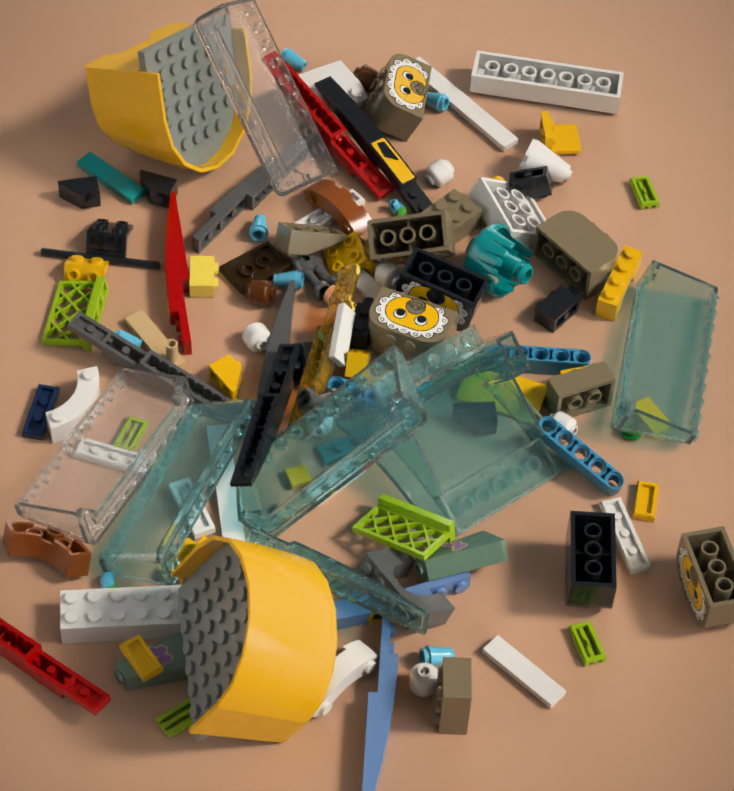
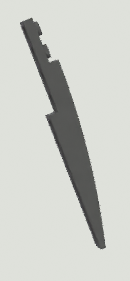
M314 131L271 158L210 209V219L192 236L193 251L199 254L246 207L253 211L320 144V139Z
M291 280L272 328L261 371L257 399L259 394L264 393L279 344H290L295 280Z
M80 311L68 323L67 329L102 350L101 356L145 382L244 431L249 426L253 414L252 411L151 349L148 353Z

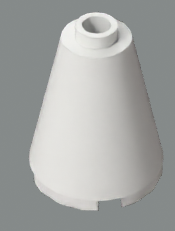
M533 138L518 168V171L548 166L551 180L562 184L564 180L568 182L573 172L569 170L571 166L535 138Z

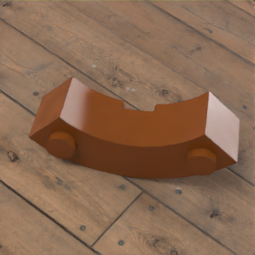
M321 179L303 190L306 201L311 207L327 212L342 228L343 233L347 236L354 231L360 236L368 231L367 220H372L362 205L358 206L353 200L354 195L346 188L337 187L334 181Z
M12 521L5 523L2 544L9 557L23 556L45 561L62 571L67 578L88 576L92 553L78 539L72 540L64 536V531L50 526L47 529L34 527L32 522Z

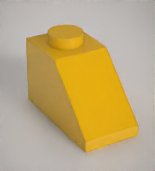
M351 348L347 354L345 377H349V380L354 382H361L362 379H366L372 351Z
M228 354L209 365V379L224 395L237 402L242 366L238 360H234Z

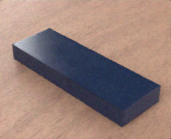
M38 385L22 431V437L44 440L47 431L46 412L54 410L60 392L59 387Z

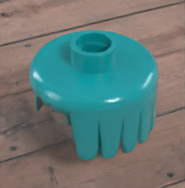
M494 223L484 228L469 242L466 248L464 268L489 278L490 281L486 293L500 298L506 296V293L514 291V287L511 285H525L529 282L533 275V268L530 265V260L526 257L532 258L533 251L511 237L508 227L504 224ZM490 275L497 277L498 282L495 283V279Z

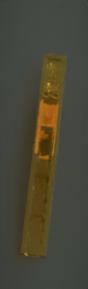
M358 264L340 268L324 325L317 326L298 392L305 387L313 389L316 396L325 392L336 366L328 358L338 304L345 303L355 311L356 304L352 300L361 272ZM297 396L287 426L289 429L306 427L308 425L302 418L303 413L307 409H298Z

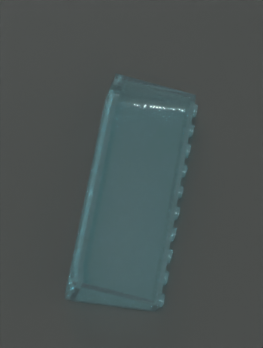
M655 260L650 263L639 279L634 292L610 425L612 429L684 444L696 442L700 433L698 425L702 419L700 410L704 404V399H702L706 389L704 382L709 371L707 364L711 357L709 349L713 343L711 335L715 329L713 321L717 315L715 307L719 301L717 286Z
M395 345L390 347L274 438L270 451L253 486L236 487L239 522L263 539L270 540L276 538L426 424L427 414L405 356Z
M243 398L191 404L186 409L183 418L177 424L173 435L167 441V445L158 456L152 470L149 471L146 480L139 488L133 502L130 503L127 512L120 520L113 535H111L105 549L100 553L99 563L104 573L109 571L116 577L164 586L176 584L178 577H171V572L174 570V566L180 564L177 554L245 437L257 402L255 399Z

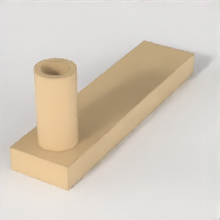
M143 310L125 318V324L137 338L142 339V344L148 351L151 349L182 369L187 367V361L178 352V342L175 339H167Z

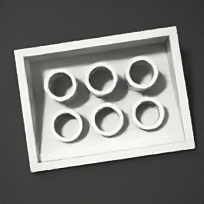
M341 60L299 74V77L336 118H338L314 86V83L329 76L342 87L361 109H364L368 96L361 82ZM274 83L297 131L300 132L310 128L277 83Z
M480 177L470 191L469 196L473 203L483 209L482 219L486 225L489 226L494 223L504 224L508 227L511 237L527 247L534 246L536 226L546 221L535 200L510 187L509 181Z

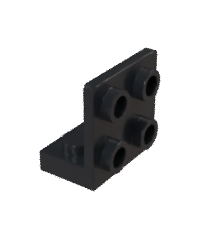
M97 219L87 230L86 253L126 258L128 236L133 230V225L128 224L126 221L112 223L107 219Z

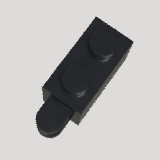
M561 285L555 291H551L543 302L540 301L536 305L534 321L554 333L578 311L579 302L584 292L578 290L573 285H570L567 289Z
M366 297L363 303L357 302L349 349H368L369 310L374 301L372 297Z

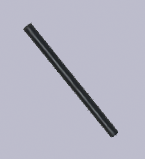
M41 248L40 252L41 256L68 259L72 255H81L86 259L93 257L103 258V261H109V264L160 269V262L49 248Z

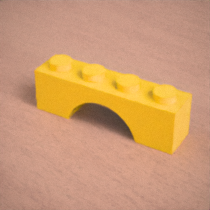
M624 245L598 298L595 316L615 321L631 280L634 281L639 271L643 251Z

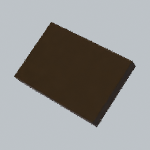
M267 241L219 266V271L243 296L245 295L246 285L251 280L271 281L274 279V274L288 272L291 270L292 265Z

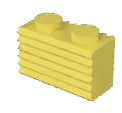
M190 256V297H214V290H218V278H215V275H219V263H215V256Z

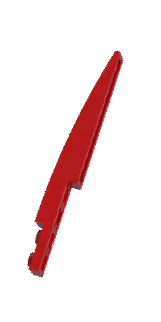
M275 50L261 58L260 61L295 109L352 177L357 176L378 201L392 193L394 186L349 138L344 125Z
M171 192L166 229V287L170 324L175 325L176 332H180V335H177L178 347L183 348L184 355H192L191 336L184 293L190 292V279L176 193Z
M0 618V655L62 699L66 696L94 716L111 701L108 693L44 652L41 644Z

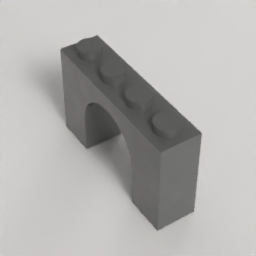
M393 548L366 552L356 569L407 632L443 625L447 622L455 608L443 593L426 596L416 595L404 589L396 581L398 578L406 577L416 562L412 556Z

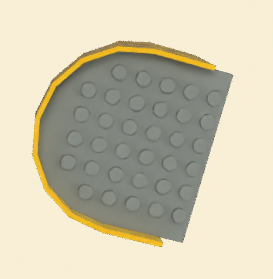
M220 10L194 24H167L151 32L150 39L123 52L104 55L85 65L90 102L98 126L112 142L139 154L177 168L202 173L218 169L234 154L246 130L251 107V72L245 29L230 28L228 10Z
M213 535L198 544L171 572V577L187 579L178 588V611L181 616L180 631L183 634L185 673L188 677L187 693L191 704L190 717L193 721V725L189 728V733L194 734L195 741H204L208 736H220L279 743L285 742L308 723L324 701L333 676L338 640L336 608L329 583L318 566L308 559L264 545Z

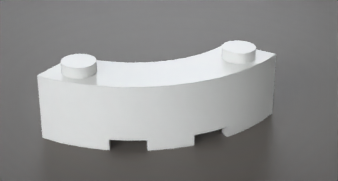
M97 366L78 370V384L71 398L62 406L46 412L47 428L53 444L76 435L77 430L85 424L88 425L96 414V408L98 403H100L101 396Z
M360 640L343 646L342 650L344 651L335 657L334 672L324 701L313 717L326 715L331 710L332 703L350 684L360 677L372 673L377 666L376 661L379 655Z

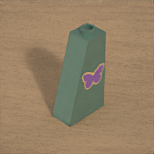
M482 530L440 546L425 561L415 558L416 563L414 567L419 577L431 581L509 560L505 539Z
M181 631L148 646L163 666L164 671L143 682L126 657H123L116 661L117 670L114 671L119 684L123 683L127 690H133L188 679L185 673L186 660L183 653L184 642Z

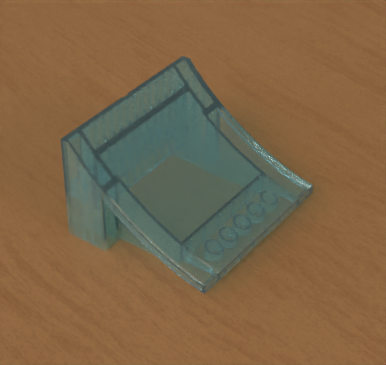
M471 325L370 382L369 385L376 397L335 420L338 427L352 438L382 469L409 504L454 521L455 537L572 467L544 444L541 438L544 436L542 429L546 432H551L552 430L548 426L540 428L538 423L543 418L542 415L525 397L515 379L532 368L513 331L482 340L475 325Z

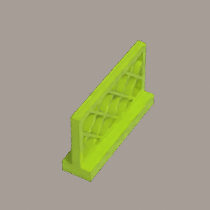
M97 276L95 281H59L41 341L43 346H82L84 351H92V344L79 336L78 339H69L68 337L74 333L69 330L63 333L60 329L68 325L79 311L100 323L109 292L105 276ZM64 288H73L67 294L63 293ZM86 288H92V290L85 295L81 292ZM76 294H79L81 296L74 302L70 300V298ZM65 301L69 303V305L62 309L58 307ZM86 301L88 305L80 310L77 306ZM72 309L76 311V313H74L70 317H67L65 315V313L69 312ZM62 316L65 320L56 325L54 320ZM55 332L60 334L55 339L49 338Z
M382 493L378 497V504L352 526V532L425 561L443 543H451L455 540V522ZM378 513H379L380 516H383V517H377V518H375V516H376ZM392 522H398L400 524L393 525ZM389 523V526L377 527V524ZM368 525H374V528L365 529L363 527ZM410 529H415L418 531L411 532ZM407 530V533L395 534L394 532ZM380 533H392V535L387 536L380 535ZM428 536H433V537H436V538H435V539H429ZM425 537V540L413 542V538ZM406 539H409V541H410V542H407V543H399V542H397V541L406 540ZM427 547V549L424 552L419 551L415 548Z

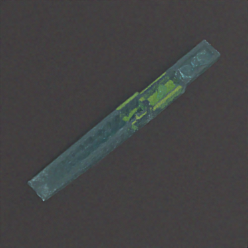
M255 527L249 529L247 542L282 550L314 562L327 579L332 594L417 633L426 634L430 613L393 590L295 540L289 543Z

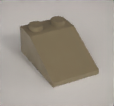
M278 222L275 245L281 249V252L287 253V256L299 258V255H309L346 240L347 235L330 226Z

